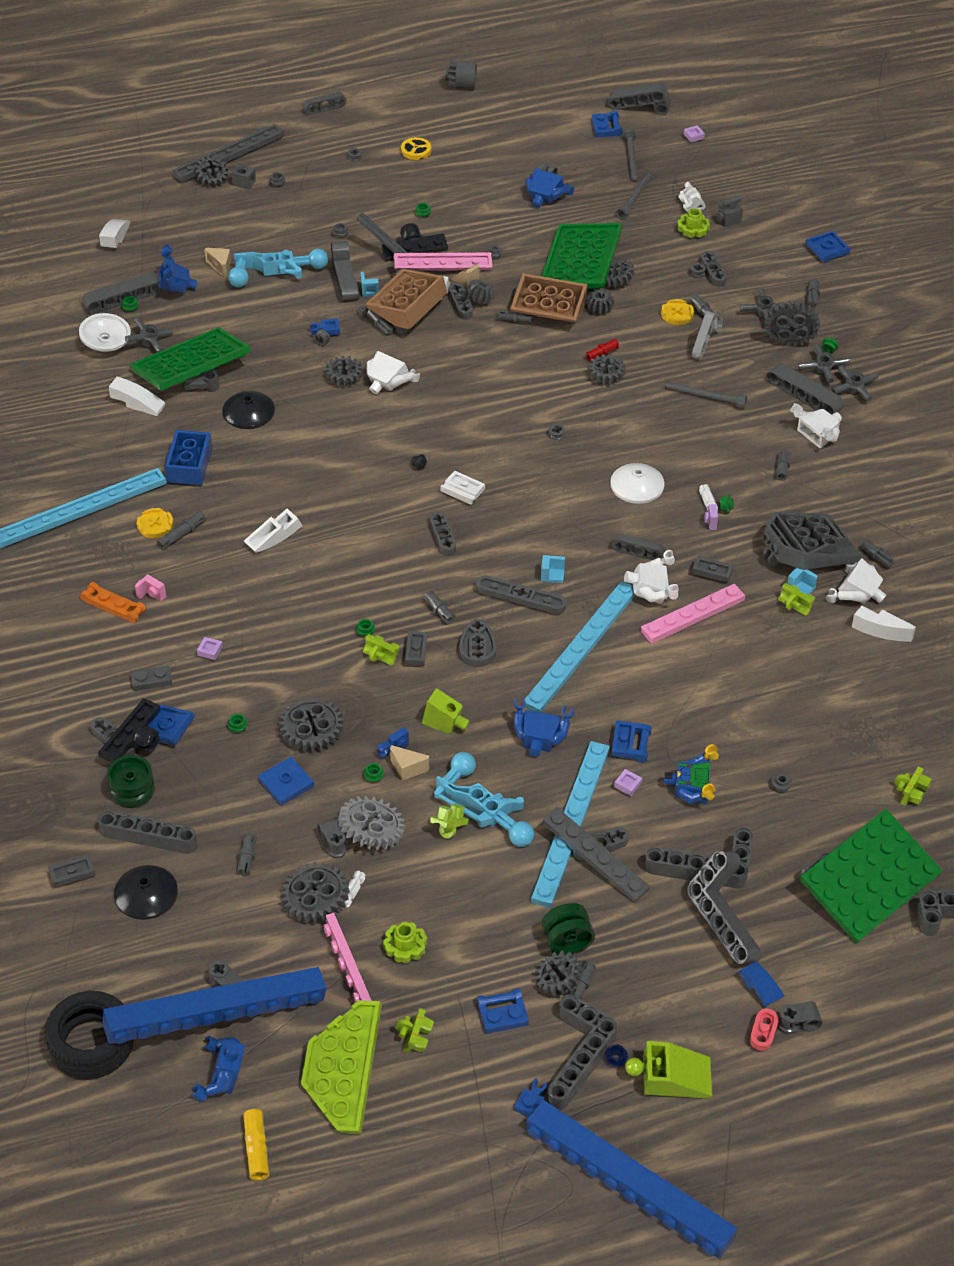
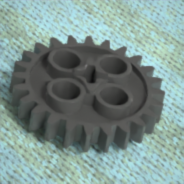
M789 300L786 305L784 302H781V306L776 304L775 309L770 308V312H767L765 317L766 334H770V339L775 338V343L781 341V345L787 343V346L794 344L796 347L797 343H800L803 346L804 341L809 343L810 339L814 340L815 335H818V330H820L819 314L815 313V309H810V305L805 307L804 302L800 305L797 301L791 304Z
M311 696L308 697V701L301 698L300 703L294 700V706L287 705V710H283V716L279 717V730L284 742L288 741L290 747L295 744L296 750L303 747V752L307 748H310L311 752H314L315 748L322 751L323 745L329 748V742L335 744V738H340V732H343L344 723L339 707H334L333 702L327 704V699L321 702L319 697L315 701L312 700ZM306 712L309 713L310 721H308V715L306 714ZM312 727L315 729L316 736L312 732Z
M314 862L313 867L305 864V869L297 867L298 873L291 872L292 878H285L287 884L282 885L283 891L280 892L281 901L286 913L289 912L291 918L296 916L298 922L303 918L306 924L310 919H313L314 924H316L319 918L325 922L326 915L333 912L340 913L339 907H345L344 901L349 900L348 880L344 872H340L339 867L334 869L333 864H330L328 867H326L325 862H322L320 866H317V863Z

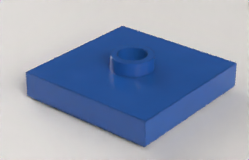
M834 231L806 239L805 243L822 262L849 254L851 248Z
M160 705L161 711L148 726L159 731V742L175 746L195 718V715L190 711Z
M292 757L258 775L259 782L280 805L314 787V781Z

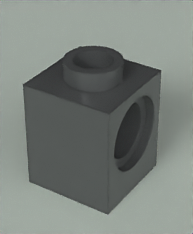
M238 164L230 174L232 185L249 190L256 182L255 168Z

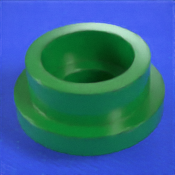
M419 203L415 213L420 217H426L431 214V208L427 203Z
M128 296L123 299L122 308L124 310L134 311L138 308L139 303L135 297Z
M824 338L822 341V349L828 353H833L839 347L834 338Z
M729 494L721 497V510L730 513L731 509L734 508V499Z
M362 619L356 625V632L364 637L368 634L372 635L375 632V625L369 619Z
M233 714L228 720V728L233 732H242L248 726L247 719L242 714Z
M370 763L364 769V777L367 781L378 782L384 776L383 768L377 763Z

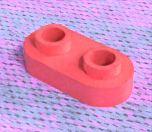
M762 1009L757 1013L750 1037V1043L756 1050L765 1051L772 1045L779 1021L775 1011Z

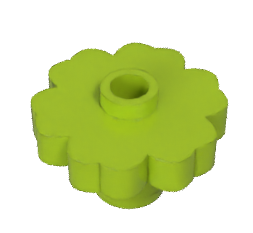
M693 208L681 216V219L677 222L678 231L683 232L684 236L690 238L694 236L702 237L710 230L709 219H706L699 209Z
M402 922L398 926L392 925L385 932L384 950L387 956H394L396 962L409 963L411 958L418 960L425 954L427 936L422 928L416 929L415 923Z

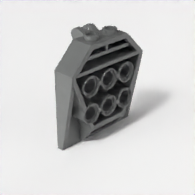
M774 512L767 522L762 535L763 542L767 545L763 550V556L765 559H768L767 561L770 566H775L778 562L806 570L855 563L863 558L830 514Z

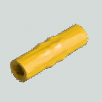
M250 1109L243 1114L249 1175L251 1180L260 1181L269 1177L263 1113L259 1109Z

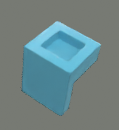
M360 272L362 297L374 296L379 292L378 278L365 279L364 272Z
M543 555L541 581L563 583L565 557Z
M796 568L788 576L787 583L791 586L799 587L800 591L805 594H811L816 588L818 576L807 569Z

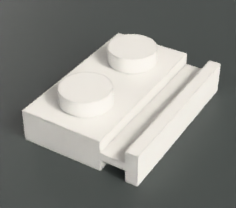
M454 471L446 479L445 484L441 485V492L470 505L485 490L484 483L457 471Z

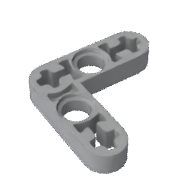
M710 311L706 312L692 351V358L701 360L711 332L719 333L721 330L723 318L718 314Z

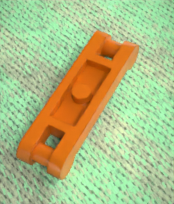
M91 582L87 586V590H83L79 595L82 601L132 623H135L139 619V615L146 611V606L143 603L133 602L103 589L95 582Z

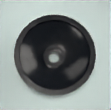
M242 391L226 400L222 409L223 417L227 423L236 428L254 429L267 424L273 418L275 405L270 397L261 392Z
M143 865L130 869L119 878L114 889V899L118 909L126 916L139 920L153 919L163 915L174 905L178 895L177 882L174 876L168 870L155 865Z

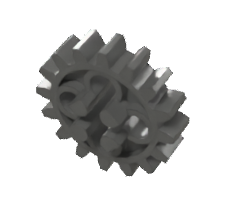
M208 155L207 159L201 157V161H197L194 169L197 181H202V185L208 184V187L213 185L216 188L217 184L222 186V182H226L229 174L228 167L225 166L226 162L221 163V158L217 160L215 156L210 158Z
M617 259L616 262L612 261L606 280L608 287L611 285L616 287L618 284L623 286L622 283H628V280L633 279L632 276L635 275V270L631 261L626 262V259L622 261Z
M602 354V357L596 356V360L591 359V363H589L588 374L591 375V379H596V383L602 381L603 385L606 382L611 385L613 381L618 383V379L622 380L623 376H625V364H623L622 359L618 360V356L613 358L611 354L608 357ZM606 365H608V374H605Z
M342 356L340 359L335 357V361L330 360V364H326L325 373L327 380H331L332 384L337 382V386L340 384L346 386L347 383L353 385V381L358 382V378H362L363 369L361 362H357L356 358L352 360L351 356L348 358ZM342 366L346 368V376L342 375Z
M561 951L559 955L553 952L551 958L545 956L546 961L544 963L539 962L541 969L535 970L537 973L535 980L541 991H544L546 995L552 993L554 997H556L558 992L562 996L565 995V990L567 989L571 992V986L579 984L576 979L582 978L580 973L582 967L576 956L573 957L570 952L565 954L564 951ZM554 966L557 967V969L565 978V980H560L556 972L552 969Z

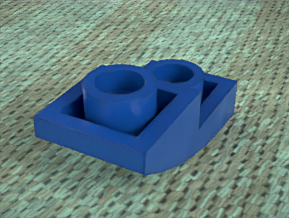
M757 961L738 971L748 989L754 988L764 1007L784 997L777 983Z

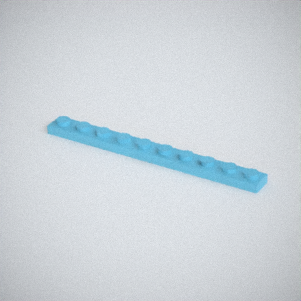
M156 468L0 529V548L167 484L166 478L159 468Z
M624 581L618 584L525 698V708L540 713L545 709L636 596L633 591V585Z
M590 742L564 813L580 827H582L609 754V745ZM556 835L531 898V903L552 908L573 850Z

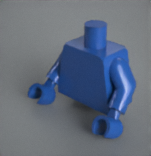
M536 168L534 173H530V176L525 181L527 191L533 199L532 205L540 208L543 202L551 204L564 194L572 195L575 186L570 187L569 183H566L564 186L563 176Z
M169 245L162 247L161 255L165 259L158 272L159 288L184 294L187 288L195 290L198 281L190 278L189 270L176 264L173 257L169 256L172 253Z
M515 698L514 707L517 709V712L514 713V730L518 738L523 740V746L529 748L530 755L537 757L540 756L541 751L549 752L553 746H557L566 738L570 726L569 719L575 715L573 708L568 715L565 714L567 706L565 705L562 708V714L564 715L562 720V716L529 710H525L522 713L526 706V701L523 698L524 704L517 706V698Z
M211 1036L205 1038L209 1043L207 1046H203L204 1049L213 1053L217 1052L218 1049L219 1051L211 1084L207 1085L206 1088L196 1084L193 1087V1090L196 1092L191 1095L192 1097L203 1102L208 1095L213 1096L223 1092L232 1094L245 1045L241 1044L238 1039L228 1037L217 1040Z

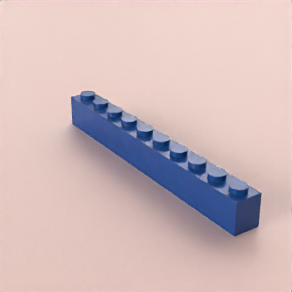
M319 967L107 1008L103 1011L102 1023L108 1043L120 1044L137 1038L145 1039L152 1035L168 1034L182 1029L189 1030L201 1025L209 1026L216 1022L233 1021L236 1018L245 1016L253 1017L260 1013H272L280 1009L296 1008L309 1003L316 1004L324 1001L327 987Z
M542 1100L528 1117L526 1131H528L531 1137L537 1140L540 1139L552 1151L564 1155L571 1164L579 1165L585 1169L589 1176L597 1177L604 1182L606 1187L621 1193L628 1202L636 1203L642 1207L649 1216H655L660 1219L667 1228L675 1229L688 1242L700 1246L709 1256H715L720 1260L735 1240L736 1226L548 1102Z

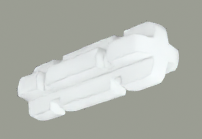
M705 484L699 487V492L708 511L709 504L716 503L709 486Z
M359 870L355 871L352 876L353 879L348 883L350 893H348L349 900L344 901L345 908L351 905V899L355 898L361 887L360 884H363L365 880V873Z

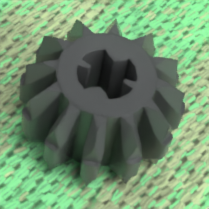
M472 280L466 289L467 297L482 305L489 304L495 292L493 286L480 280Z
M593 289V292L588 293L586 299L588 311H592L593 314L598 313L599 315L602 313L606 315L607 312H611L614 305L611 292H607V289L604 291Z

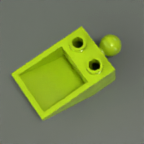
M647 1041L643 1053V1063L638 1058H630L625 1064V1069L631 1076H638L644 1072V1095L712 1099L710 1057L670 1042Z

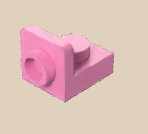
M148 574L135 585L136 595L139 599L147 593L160 601L166 598L165 584Z

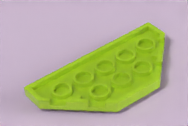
M358 1000L343 1016H338L327 1025V1029L308 1041L301 1084L339 1133L361 1134L382 1008L380 1001Z

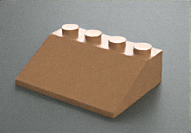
M403 268L365 305L368 309L393 325L410 329L447 294L444 277Z
M523 273L510 311L576 323L586 303L587 284Z

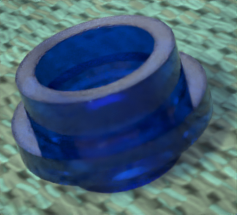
M616 1044L607 1049L605 1058L611 1066L620 1067L627 1062L628 1053L623 1046Z

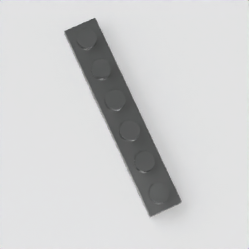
M558 807L543 819L542 824L634 903L649 891L650 886Z

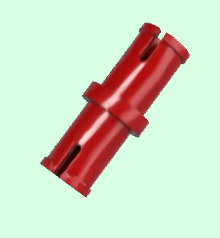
M615 338L605 344L601 343L597 348L586 352V358L591 362V359H596V356L601 357L602 354L607 356L609 352L619 348V343Z

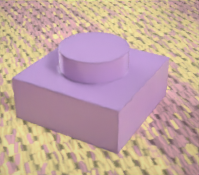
M698 125L684 129V135L690 142H695L705 137V133Z
M709 504L708 512H705V523H708L709 530H717L718 513L716 504Z
M204 637L197 649V655L216 660L223 647L222 641Z
M625 769L614 782V787L632 796L641 785L642 778Z

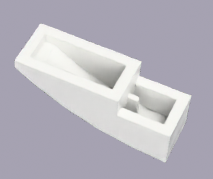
M110 220L99 235L101 246L117 248L118 243H122L130 221Z
M117 376L109 386L110 397L126 402V407L158 416L165 406V402L156 395L124 378Z
M286 509L275 520L270 517L244 542L257 553L282 542L300 529L302 524L291 511Z
M861 606L854 614L852 628L875 637L895 641L911 642L916 628L884 610L877 614L864 606Z

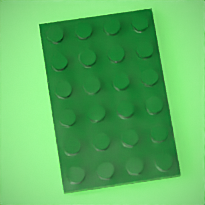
M622 223L559 224L542 277L587 284V289H604L621 235Z
M217 327L131 363L130 368L131 371L161 391L169 389L172 385L184 383L191 377H198L205 371L214 370L219 365L228 364L233 359L242 358L250 353L251 349L248 344L222 328Z
M885 808L805 872L799 880L857 944L940 875L943 870Z

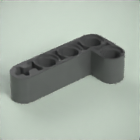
M664 83L615 89L611 91L608 105L611 109L653 104L656 113L659 115H666L670 106L669 93Z
M348 241L332 242V266L342 301L359 299L358 287L350 262Z
M927 890L921 893L917 905V916L920 931L926 936H934L938 933L942 918H954V890Z

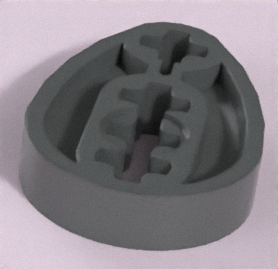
M481 619L472 620L464 629L460 639V658L464 663L473 667L486 666L496 656V642L493 632ZM476 642H480V658H476Z

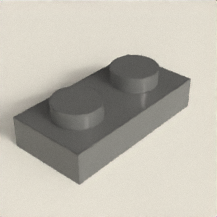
M697 556L692 568V574L728 583L733 571V565L700 556Z
M408 631L405 665H425L427 632Z
M169 665L130 672L134 691L173 685Z
M90 855L48 867L54 888L95 876Z

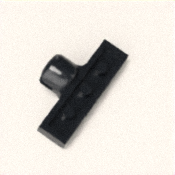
M414 223L406 224L400 229L402 241L397 243L408 253H435L448 250L444 233L424 237L421 235L419 227ZM383 244L381 249L385 262L394 260V253Z
M143 698L98 751L99 757L112 763L114 760L122 757L132 746L147 752L153 751L160 739L159 731L148 725L161 711L160 705Z

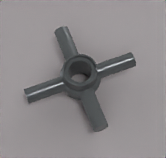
M760 288L758 290L759 299L757 304H740V311L757 310V315L765 319L767 312H770V308L775 309V305L781 306V303H773V298L766 296L765 290Z
M139 317L135 318L134 322L141 330L140 334L125 336V341L127 343L140 341L143 346H153L157 353L164 350L157 339L159 337L171 336L173 334L172 329L158 331L156 326L151 324L145 325Z
M815 345L814 350L817 359L814 362L798 363V369L815 368L817 374L825 375L827 382L833 383L832 367L849 365L850 360L849 358L833 359L831 354L822 351L820 345Z
M843 365L839 366L838 371L846 378V383L833 387L831 391L837 394L846 390L851 395L861 394L867 402L871 401L872 396L866 391L864 384L878 379V374L875 372L863 376L860 372L850 373Z

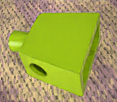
M436 688L426 703L422 724L451 734L455 727L465 731L470 720L461 716L462 704Z

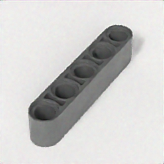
M148 273L87 292L83 295L82 302L88 312L94 314L121 306L125 297L133 296L136 300L159 294L163 289L159 288L158 275L156 273Z
M782 363L776 365L766 374L767 380L772 385L816 410L824 409L832 415L840 411L845 405L842 397Z
M103 811L98 816L100 832L106 838L185 854L193 853L198 846L196 832L189 826L115 811Z

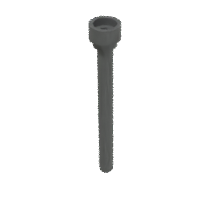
M628 128L623 134L624 140L628 143L631 180L635 182L638 179L634 150L636 132L634 129Z
M646 174L625 205L619 206L616 210V216L619 219L625 220L628 217L630 207L652 178L651 174Z
M666 383L667 389L734 403L737 408L745 409L747 403V395L740 394L735 397L675 383Z

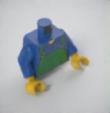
M714 744L708 745L705 749L706 753H702L688 761L679 762L677 773L665 772L664 784L676 785L675 796L689 804L697 802L707 804V800H713V793L716 792L714 786L709 784L711 767L709 759H718V748Z

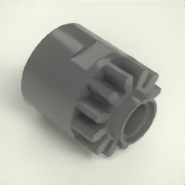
M450 61L449 66H446L445 80H449V87L475 88L477 62Z

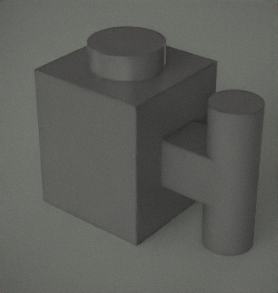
M740 195L722 200V204L718 205L717 220L724 227L742 222L743 209L738 204V202H741Z

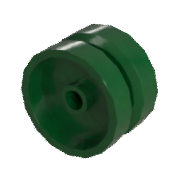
M137 755L122 756L112 762L107 771L111 798L115 803L129 808L147 803L153 797L155 791L150 763L145 758Z
M578 903L559 905L547 912L542 919L541 925L544 934L547 936L549 948L556 955H559L561 951H564L565 954L569 952L572 955L577 954L588 948L595 940V932L589 922L587 910Z

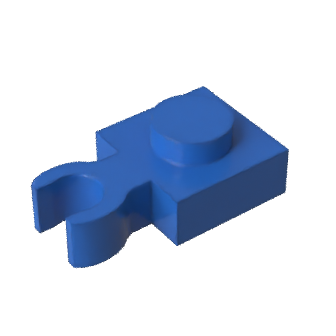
M338 318L321 320V324L311 323V335L317 333L319 329L327 331L330 336L340 334Z
M403 727L388 736V741L377 746L380 750L377 753L384 758L390 753L391 745L405 749L409 745V731Z
M534 1079L531 1091L524 1088L514 1106V1111L529 1117L542 1100L545 1101V1098L541 1095L546 1093L547 1083L545 1082L542 1088H537L538 1079Z

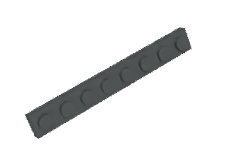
M273 124L202 157L207 159L208 155L210 158L215 156L217 160L221 158V163L228 162L283 137L284 131L276 124ZM201 157L173 169V175L181 182L195 177V165L197 161H201Z

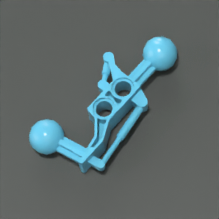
M314 249L309 255L293 257L292 251L289 250L276 253L234 254L235 267L228 273V280L234 287L245 286L249 280V275L245 269L261 271L264 276L291 274L296 276V278H302V270L299 266L311 265L314 269H322L328 264L329 257L323 249Z
M459 752L455 754L450 762L451 770L444 778L439 776L436 778L434 797L440 798L450 805L459 804L468 807L469 809L465 808L464 814L477 821L479 827L488 825L493 827L496 823H499L508 831L512 844L518 847L529 845L535 835L533 827L525 821L515 822L508 816L513 811L523 809L524 799L522 797H517L516 799L504 798L500 793L493 795L479 783L471 787L454 785L460 777L471 775L476 767L475 759L470 753Z

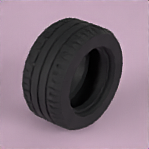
M102 991L78 992L58 1003L48 1016L45 1025V1039L54 1065L70 1077L85 1080L104 1077L122 1066L131 1053L134 1040H128L120 1044H109L107 1040L94 1049L81 1050L73 1048L66 1042L69 1032L76 1025L90 1020L102 1021L104 1009L124 1004L113 995Z

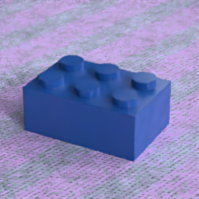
M175 430L165 464L167 482L193 485L203 484L212 452L211 433Z

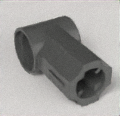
M216 370L205 371L200 376L191 377L184 382L185 390L205 389L208 392H215L220 387Z

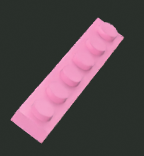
M394 253L395 271L403 268L414 271H461L476 264L480 266V270H492L491 253Z
M732 584L641 626V633L652 644L745 601V594L735 584Z
M335 914L326 915L324 930L326 936H331L332 938L331 947L334 954L338 953L340 957L338 958V963L341 971L345 970L347 974L345 979L348 988H353L354 1002L356 1003L358 1000L372 1001Z

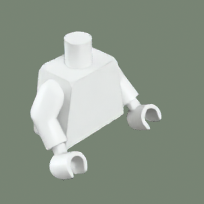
M377 351L375 357L367 362V375L372 382L369 390L374 394H378L382 388L392 391L395 387L405 382L419 381L420 373L415 374L414 369H411L409 372L404 362Z
M793 404L790 412H793L794 416L799 418L797 431L820 449L829 441L832 443L837 441L840 433L839 424L842 420L839 413L835 412L831 415L824 409L805 412L799 404Z
M671 550L665 551L663 554L664 558L662 559L657 558L647 563H640L634 572L626 571L624 582L633 584L635 595L645 598L649 602L662 604L667 597L670 599L678 598V585L672 584L669 586L667 568L663 565L664 563L672 565L675 562Z
M861 558L858 562L846 564L845 571L848 575L839 587V592L831 588L826 596L828 603H835L837 598H839V600H851L865 604L871 597L878 603H881L886 594L878 589L883 581L882 577L877 573L873 565H869Z

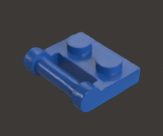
M617 111L607 114H592L595 137H612L623 134ZM609 121H613L614 129H610Z
M616 720L611 756L636 759V761L641 763L646 762L648 758V753L646 752L648 736L651 734V726ZM635 733H640L641 735L639 750L633 749Z
M520 988L513 989L512 992L484 997V995L477 996V1004L486 1034L529 1026V1019ZM515 1000L516 1003L488 1010L486 1007L487 1005Z

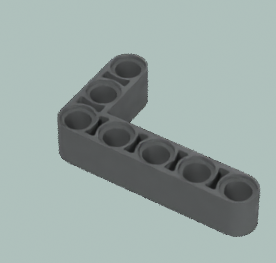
M739 828L735 831L732 852H736L739 855L740 865L723 885L725 887L742 888L746 884L753 842V833L748 828ZM652 847L646 852L645 870L653 875L692 881L712 856Z
M716 851L689 883L687 889L689 897L736 963L752 964L756 961L759 962L761 958L760 948L719 892L738 869L740 857L736 852Z
M565 995L561 998L559 1017L563 1022L587 1036L549 1086L548 1103L558 1110H563L567 1107L615 1042L617 1034V1022L614 1018L574 995Z

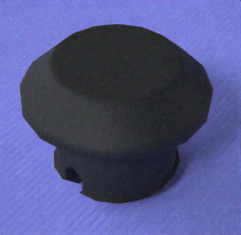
M415 455L411 460L413 462L412 466L422 470L427 463L425 455Z

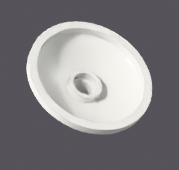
M108 313L92 315L86 318L79 327L81 341L87 347L102 352L114 351L123 347L127 343L125 336L131 335L130 326L123 318Z
M630 463L615 470L611 476L610 485L613 493L618 498L626 502L642 504L651 502L662 494L664 478L658 470L647 464Z

